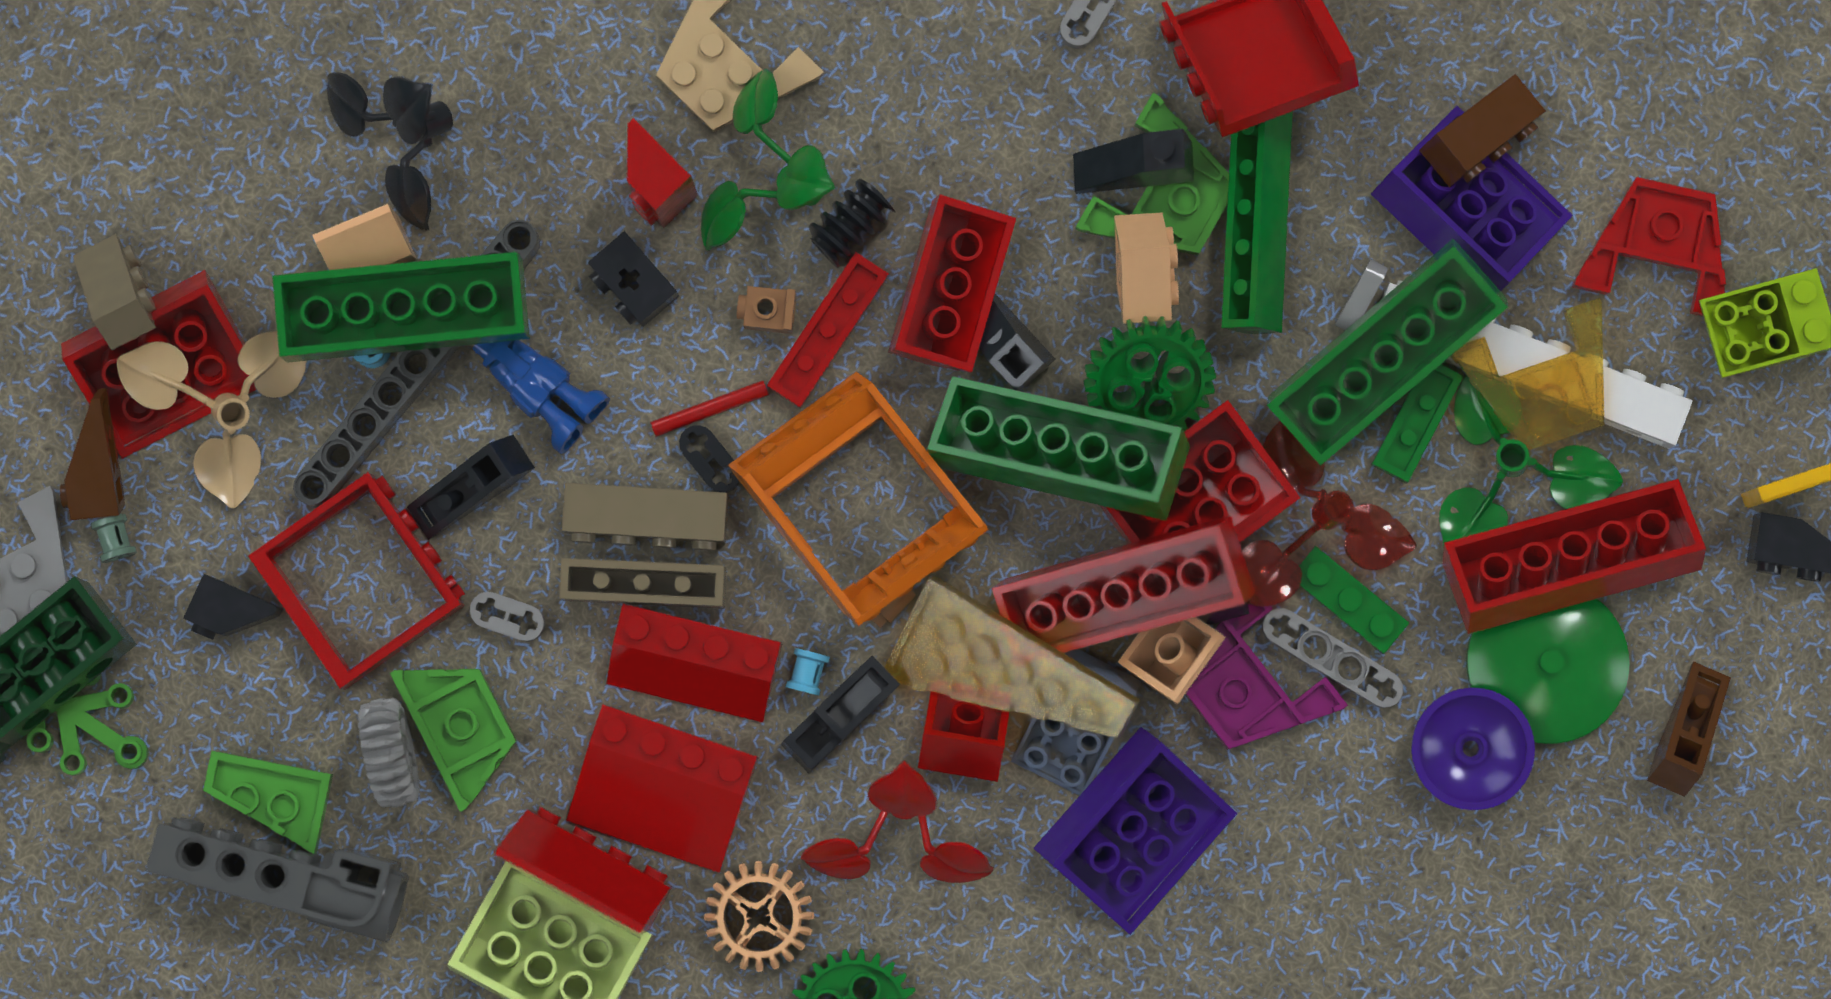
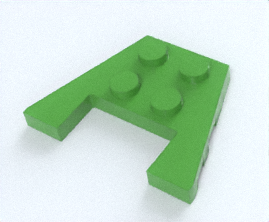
M1153 92L1137 119L1135 127L1146 133L1184 129L1193 145L1194 181L1147 186L1132 214L1163 212L1165 226L1173 227L1174 244L1177 245V251L1199 255L1228 204L1229 173L1205 146L1203 147L1188 131V127L1179 117L1177 118L1169 110L1160 96ZM1093 196L1075 229L1079 232L1115 239L1114 216L1127 214Z

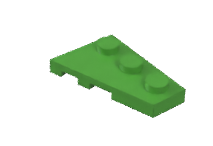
M211 751L203 791L264 824L279 835L297 843L307 851L317 854L333 774Z

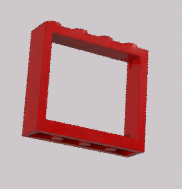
M369 472L248 555L338 687L344 690L465 606L460 600V597L465 592L452 574L445 578L437 567V564L442 561L439 554L429 541L422 545L414 534V531L419 529V526L406 508L399 512L391 501V498L396 496V493L383 476L376 479ZM370 492L446 603L350 669L277 564L275 558Z

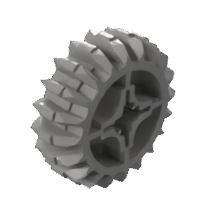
M379 698L371 700L370 703L362 704L358 713L359 738L367 778L369 779L374 798L382 808L400 807L417 801L420 791V779L411 732L404 708L396 698Z

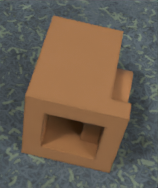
M748 286L747 295H739L737 319H744L743 326L747 330L793 334L796 290ZM763 301H769L773 304V310L768 315H763L758 311V306Z

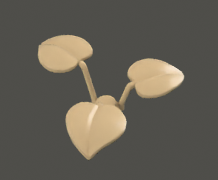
M277 331L258 334L250 338L243 345L238 355L237 362L239 367L249 375L243 382L240 395L223 393L213 400L188 385L181 383L187 376L188 363L182 351L170 343L150 342L120 355L117 359L119 379L128 394L144 407L156 410L168 409L175 403L178 390L211 408L213 418L225 428L222 433L223 439L210 438L204 441L194 455L193 469L198 481L205 489L218 497L228 507L236 508L253 488L254 479L258 475L261 466L260 450L252 437L246 434H239L230 438L231 434L244 427L249 420L250 412L246 402L249 400L250 386L254 382L257 391L266 397L279 398L293 392L302 381L307 361L287 363L280 358Z

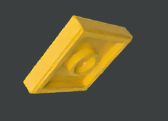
M1831 463L1742 493L1741 497L1744 505L1747 508H1751L1831 481Z

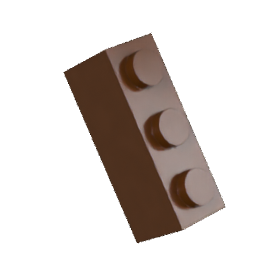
M1514 74L1436 133L1419 151L1449 187L1461 178L1469 183L1486 169L1482 162L1487 158H1490L1495 163L1513 148L1508 143L1513 138H1516L1521 143L1536 131L1538 126L1534 121L1546 110L1519 77Z

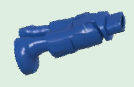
M520 340L475 344L473 346V351L484 359L482 365L489 368L495 379L511 394L510 397L515 405L530 418L541 415L546 420L552 431L551 445L560 454L567 452L578 440L583 432V426L558 408L551 401V398L553 396L561 398L586 424L592 423L610 401V398L603 391L592 390L586 392L569 383L571 373L558 364L556 360L542 356Z

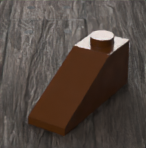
M107 388L98 389L91 399L64 484L60 486L61 504L63 508H69L70 520L118 516L125 506Z
M1693 661L1656 749L1647 781L1684 797L1703 774L1731 677Z

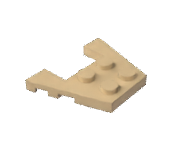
M693 0L656 73V77L714 132L733 122V108L740 92L757 73L763 70L711 21L730 0ZM799 47L773 72L778 90V98H782L824 75V71Z

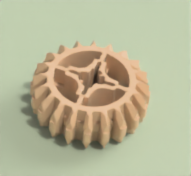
M756 861L754 865L755 874L750 875L746 864H740L739 871L742 877L736 879L731 871H727L724 873V876L731 885L726 888L721 883L716 882L713 888L722 894L720 900L714 897H708L706 900L708 905L717 907V913L704 914L705 921H717V927L706 931L707 936L713 937L720 933L723 940L714 945L715 951L718 952L728 945L732 950L726 955L725 960L731 963L737 954L743 956L740 962V969L743 970L747 969L750 959H756V971L762 972L764 969V959L767 958L770 959L772 968L778 969L780 963L776 955L782 953L784 958L791 962L794 956L788 947L792 944L799 950L805 948L803 941L796 938L798 933L808 936L812 934L811 928L801 926L802 919H814V912H802L801 905L809 904L812 902L811 896H804L798 899L796 892L802 890L805 884L800 881L791 888L787 882L792 878L793 872L787 870L782 879L776 877L779 867L776 863L771 864L769 874H763L762 861ZM752 882H765L773 885L767 895L758 902H752L735 892L743 885ZM783 893L789 899L793 910L791 930L784 927L774 915V907ZM772 898V902L767 907L770 913L766 916H770L769 922L776 926L777 929H774L769 924L760 923L747 934L746 931L751 926L749 919L752 917L748 916L749 910L741 904L743 903L749 908L759 909ZM728 902L735 906L744 917V926L736 939L732 937L726 924L725 915ZM759 931H767L783 940L778 946L768 950H752L745 947L753 935Z

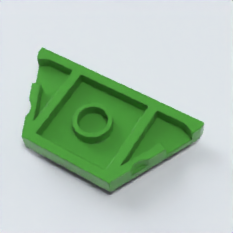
M481 669L394 670L390 672L459 811L467 810L517 743V739Z

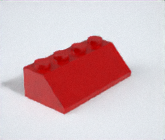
M941 194L932 199L888 353L927 365L972 373L1016 222L1015 217Z
M622 604L612 644L606 684L763 722L783 644L754 635Z

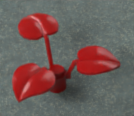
M906 761L900 763L892 772L876 780L869 787L868 799L881 812L863 846L858 848L849 839L833 838L818 842L805 849L801 854V860H804L807 865L820 873L842 879L859 878L870 870L871 862L864 855L868 854L888 813H892L893 816L899 819H911L914 816H918L924 850L928 853V855L921 858L920 867L930 877L949 883H965L990 875L994 868L990 866L988 859L981 851L969 844L946 842L938 845L936 848L931 844L926 815L934 812L937 799L923 776L916 772Z

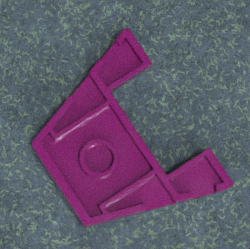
M1254 584L1253 587L1256 594L1248 600L1249 614L1219 622L1215 630L1224 635L1225 639L1185 694L1227 750L1340 711L1348 706L1326 676L1292 702L1243 640L1241 634L1273 609Z

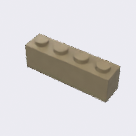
M565 483L562 532L571 534L572 542L595 543L596 536L612 537L611 544L634 546L636 545V538L652 539L653 547L676 548V541L692 542V549L715 551L717 543L726 544L729 495L723 492Z
M561 558L559 599L567 602L725 609L727 568L724 565Z

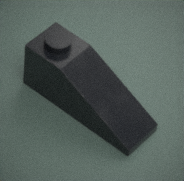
M1184 129L1142 133L1073 153L1074 190L1076 194L1194 181L1193 145Z
M513 434L488 443L410 503L407 508L427 539L430 540L510 488L535 469V467Z

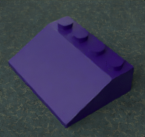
M1456 106L1383 179L1371 195L1433 254L1454 238L1495 286L1502 291L1573 215L1508 153L1495 163L1490 158H1487L1482 162L1486 169L1469 183L1461 178L1449 187L1419 150L1436 133L1464 113Z
M1140 727L1033 849L1131 935L1237 815V812L1160 740Z

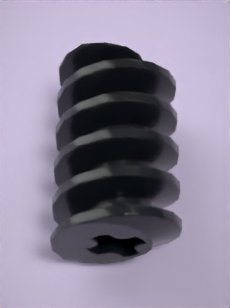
M858 179L855 182L859 194L851 190L844 192L848 205L839 201L832 203L836 216L827 212L820 214L824 227L816 223L809 225V230L813 237L810 238L812 243L837 268L841 266L836 256L838 252L848 257L852 255L848 246L849 241L862 246L864 243L859 233L861 230L874 235L876 232L871 221L875 219L883 224L887 223L883 213L885 208L896 213L884 196L873 185L862 179Z

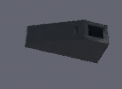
M994 294L979 348L1003 378L1015 390H1020L1028 387L1056 359L1004 302Z
M1760 512L1753 515L1746 562L1757 564V572L1781 575L1782 569L1796 567L1798 568L1796 578L1821 582L1822 572L1831 573V541L1802 519Z

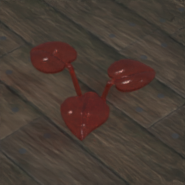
M1281 421L1271 429L1264 440L1263 448L1301 496L1317 498L1318 501L1312 507L1313 526L1283 552L1275 543L1269 540L1254 541L1242 550L1256 593L1246 603L1257 607H1270L1280 604L1293 596L1301 584L1302 571L1288 557L1321 529L1332 530L1341 525V529L1348 533L1344 540V549L1347 556L1355 565L1365 570L1376 571L1384 569L1416 549L1417 545L1407 529L1396 518L1393 519L1391 514L1383 508L1373 504H1360L1354 507L1351 497L1339 490L1327 494L1325 489L1320 491L1306 489L1305 487H1311L1321 479L1325 464L1323 463L1320 466Z

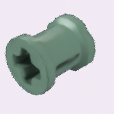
M126 514L105 517L90 524L91 529L97 531L102 548L101 563L113 562L137 553L136 547L130 545L124 524L127 521Z

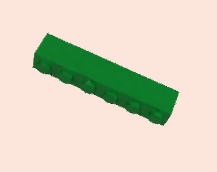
M1293 111L1231 134L1221 325L1223 329L1245 334L1282 333Z

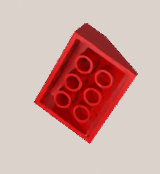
M206 270L151 297L156 307V310L151 312L156 328L111 350L97 327L94 326L61 343L62 360L89 405L98 389L107 388L116 448L122 459L211 413V408L178 390L175 403L168 409L156 410L144 407L128 394L119 379L117 359L120 355L150 342L170 343L182 351L188 363L187 376L181 383L188 385L213 400L223 393L240 395L243 382L249 376L241 370L237 362L239 352L245 343ZM254 382L250 386L249 393L257 390Z
M1227 400L1184 431L1190 449L1166 521L1099 506L1128 544L1230 515L1240 543L1301 497L1229 400Z
M602 704L566 821L720 873L759 757Z
M541 806L537 812L526 810L497 847L495 855L640 934L651 928L672 889V886L665 883L668 875L650 865H646L644 871L629 863L633 857L613 845L610 846L608 851L594 844L597 838L595 835L578 826H575L572 832L558 825L561 819L560 816Z

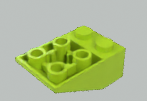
M1817 268L1699 300L1721 378L1787 363L1831 350V314Z

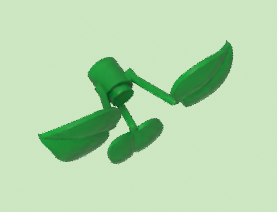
M766 68L757 73L740 92L733 108V123L736 130L742 134H748L753 130L754 134L788 165L782 168L777 176V191L747 188L738 191L735 182L727 181L711 193L705 203L701 218L702 240L708 251L727 243L739 231L745 217L746 206L743 199L746 197L777 198L781 208L795 210L806 205L814 206L824 195L835 189V185L827 172L824 157L818 148L806 145L797 150L791 157L764 133L762 125L768 123L773 118L778 102V90L774 75Z
M1469 371L1456 395L1454 405L1455 424L1459 434L1472 445H1483L1492 438L1499 445L1496 453V467L1499 472L1486 498L1479 490L1466 487L1453 491L1444 500L1439 514L1443 548L1445 542L1507 526V511L1502 506L1492 503V501L1496 497L1505 477H1518L1526 471L1527 467H1532L1544 476L1553 478L1550 485L1551 496L1564 509L1606 499L1622 486L1623 478L1617 468L1606 457L1593 449L1581 445H1570L1557 450L1553 456L1554 470L1547 469L1538 463L1535 458L1529 457V450L1523 442L1515 439L1507 440L1500 436L1512 432L1520 421L1521 404L1516 394L1503 383L1487 378L1475 371ZM1572 456L1573 460H1568L1567 457ZM1451 508H1456L1458 513H1452Z

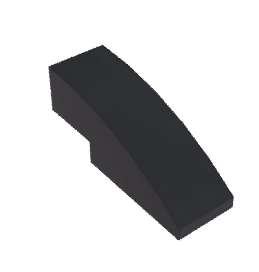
M871 656L781 743L782 747L809 774L900 684Z

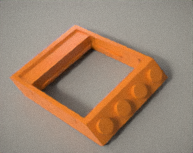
M858 372L853 373L728 465L733 474L842 613L858 626L877 617L881 609L896 598L908 594L916 583L928 574L940 570L947 560L962 549L974 545L978 537L989 530L875 385ZM882 419L921 469L926 472L953 506V509L945 514L942 520L857 583L853 582L842 591L812 553L813 550L773 498Z

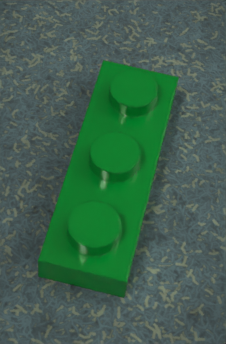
M1440 364L1408 392L1371 466L1407 484L1464 376Z
M1317 546L1313 547L1289 577L1381 654H1385L1409 624L1406 619Z

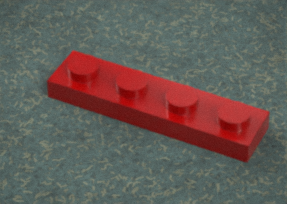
M855 252L768 382L767 387L801 409L888 279L889 273Z

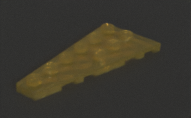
M935 575L927 579L884 667L899 684L911 686V689L945 694L949 695L952 699L1002 711L1021 712L1031 715L1032 718L1070 724L1074 728L1116 738L1123 735L1140 702V699Z

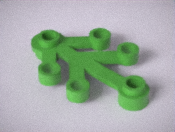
M101 674L87 686L95 685L100 680ZM117 683L111 686L108 691L72 697L56 710L64 752L60 759V767L64 773L77 776L82 774L87 767V760L80 749L77 726L115 751V759L122 767L137 769L145 764L148 759L149 750L142 739L135 736L124 738L87 713V711L113 706L120 709L129 707L134 700V692L129 686ZM119 689H125L128 694L126 701L123 703H116L114 700V694ZM45 720L32 729L26 739L28 747L37 753L48 752L54 743L53 735L46 730ZM39 733H44L47 737V742L42 748H36L34 745V738ZM135 745L137 755L135 758L127 760L123 754L125 747ZM71 756H77L80 759V766L74 771H70L67 767V761Z

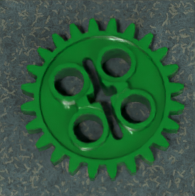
M1143 316L1141 327L1136 328L1129 319L1126 323V332L1122 333L1116 327L1111 328L1114 339L1110 341L1100 337L1099 343L1102 351L1091 350L1090 357L1094 364H1086L1084 367L1086 376L1089 377L1083 380L1085 392H1089L1086 395L1088 405L1095 406L1094 408L1173 426L1177 425L1182 427L1184 431L1187 430L1185 421L1187 417L1199 421L1200 416L1197 407L1209 408L1210 405L1206 395L1215 393L1214 385L1211 381L1216 379L1214 367L1211 366L1213 359L1210 352H1205L1207 349L1204 340L1195 341L1196 336L1192 328L1182 333L1181 324L1178 320L1170 328H1166V323L1162 316L1158 319L1156 326H1150L1147 316ZM1144 351L1149 353L1142 359L1132 358L1138 352ZM1166 351L1158 361V357L1160 356L1161 352ZM1174 367H1185V369L1179 373H1169L1170 369ZM1121 385L1131 386L1125 392L1114 391ZM1141 398V402L1139 403L1138 407L1134 408V406L1139 402ZM1156 400H1166L1165 404L1161 406H1151V403Z
M843 949L842 961L837 962L829 953L826 955L828 964L826 968H823L817 962L812 963L816 976L812 978L809 975L802 974L800 978L807 985L806 989H793L792 993L800 999H817L818 996L824 993L833 994L837 999H860L853 990L854 982L860 977H869L876 983L877 992L870 999H907L916 990L915 987L902 988L901 984L907 977L905 972L895 977L891 974L895 965L893 960L883 968L879 965L880 953L878 952L870 962L865 960L864 949H860L856 959H851L848 950Z

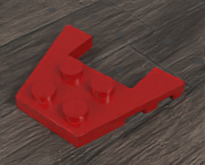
M1636 177L1574 279L1572 288L1604 295L1610 294L1618 255L1697 272L1698 276L1690 314L1703 316L1699 300L1725 293L1726 285L1725 270L1722 268L1720 252L1721 236L1716 194Z

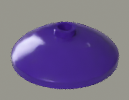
M1462 688L1440 696L1424 710L1414 728L1411 754L1417 776L1425 788L1438 800L1460 809L1483 810L1495 807L1509 800L1525 784L1534 763L1535 743L1527 718L1511 700L1488 689ZM1470 740L1474 741L1478 747L1477 753L1471 757L1463 752L1464 743Z

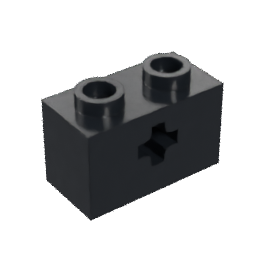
M625 231L588 262L594 271L589 275V278L603 294L611 290L620 300L615 308L630 325L637 320L644 327L679 297L676 289ZM626 273L631 277H635L637 274L640 275L637 278L639 287L635 291L630 287L622 289L625 285L622 277Z

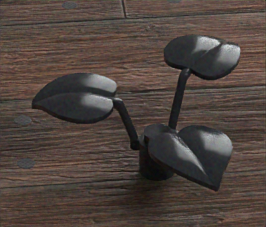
M340 72L328 74L327 97L334 120L345 134L351 137L363 134L365 131V121L393 120V126L397 128L404 142L407 144L418 143L400 160V166L391 165L387 168L385 186L388 196L399 214L415 227L426 231L429 230L428 220L431 213L430 189L422 173L417 168L409 166V164L419 152L432 145L431 138L449 132L452 129L453 117L450 109L442 101L430 104L432 84L416 82L396 76L386 80L383 87V103L387 113L371 114L366 111L368 105L367 95L355 79Z

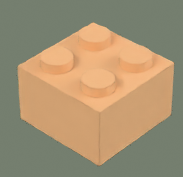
M1163 212L1115 215L1116 284L1123 324L1127 323L1129 319L1133 323H1140L1143 316H1147L1149 322L1158 321L1160 316L1164 317L1165 321H1171L1172 305H1179L1178 282L1175 281L1174 268H1178L1177 245L1174 244L1173 227L1165 226Z

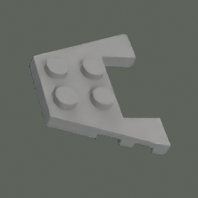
M48 486L18 502L36 540L0 558V636L68 582L56 505V493L53 486Z

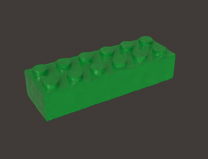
M1453 238L1268 396L1267 407L1321 466L1508 308L1507 298Z
M518 252L272 276L279 357L287 363L530 339L523 259Z
M954 376L951 378L927 447L931 457L942 469L1165 521L1190 449L1182 427Z

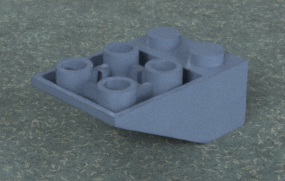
M1079 649L1065 652L1011 762L1080 796L1092 782L1136 697L1141 680Z

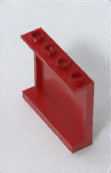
M1217 0L1174 16L1167 1L1161 3L1165 18L1159 21L1162 35L1167 44L1174 43L1173 53L1179 69L1188 70L1189 74L1186 77L1190 90L1194 97H1202L1203 101L1200 102L1205 120L1208 125L1215 123L1222 138L1359 86L1355 58L1322 0Z

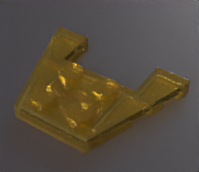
M1600 298L1563 311L1576 347L1574 352L1503 376L1498 375L1485 337L1465 343L1451 355L1454 362L1458 363L1470 378L1469 381L1475 389L1480 391L1494 409L1493 412L1513 438L1523 442L1529 451L1604 425L1602 302Z

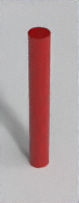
M764 380L650 423L657 437L768 396L769 394Z

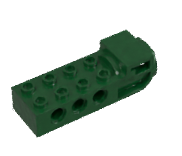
M76 576L72 577L0 636V763L7 758L3 754L5 751L137 645L90 583Z

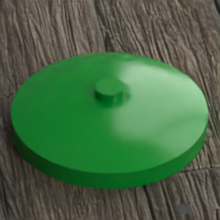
M1598 599L1471 633L1468 642L1466 672L1470 688L1492 690L1511 700L1527 718L1534 736V743L1556 744L1569 742L1597 729L1612 715L1619 705L1629 677V651L1624 633L1614 615Z

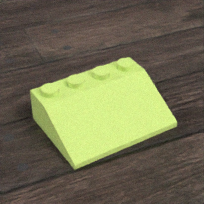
M505 861L447 965L451 971L503 999H619L652 934L647 931L640 934Z

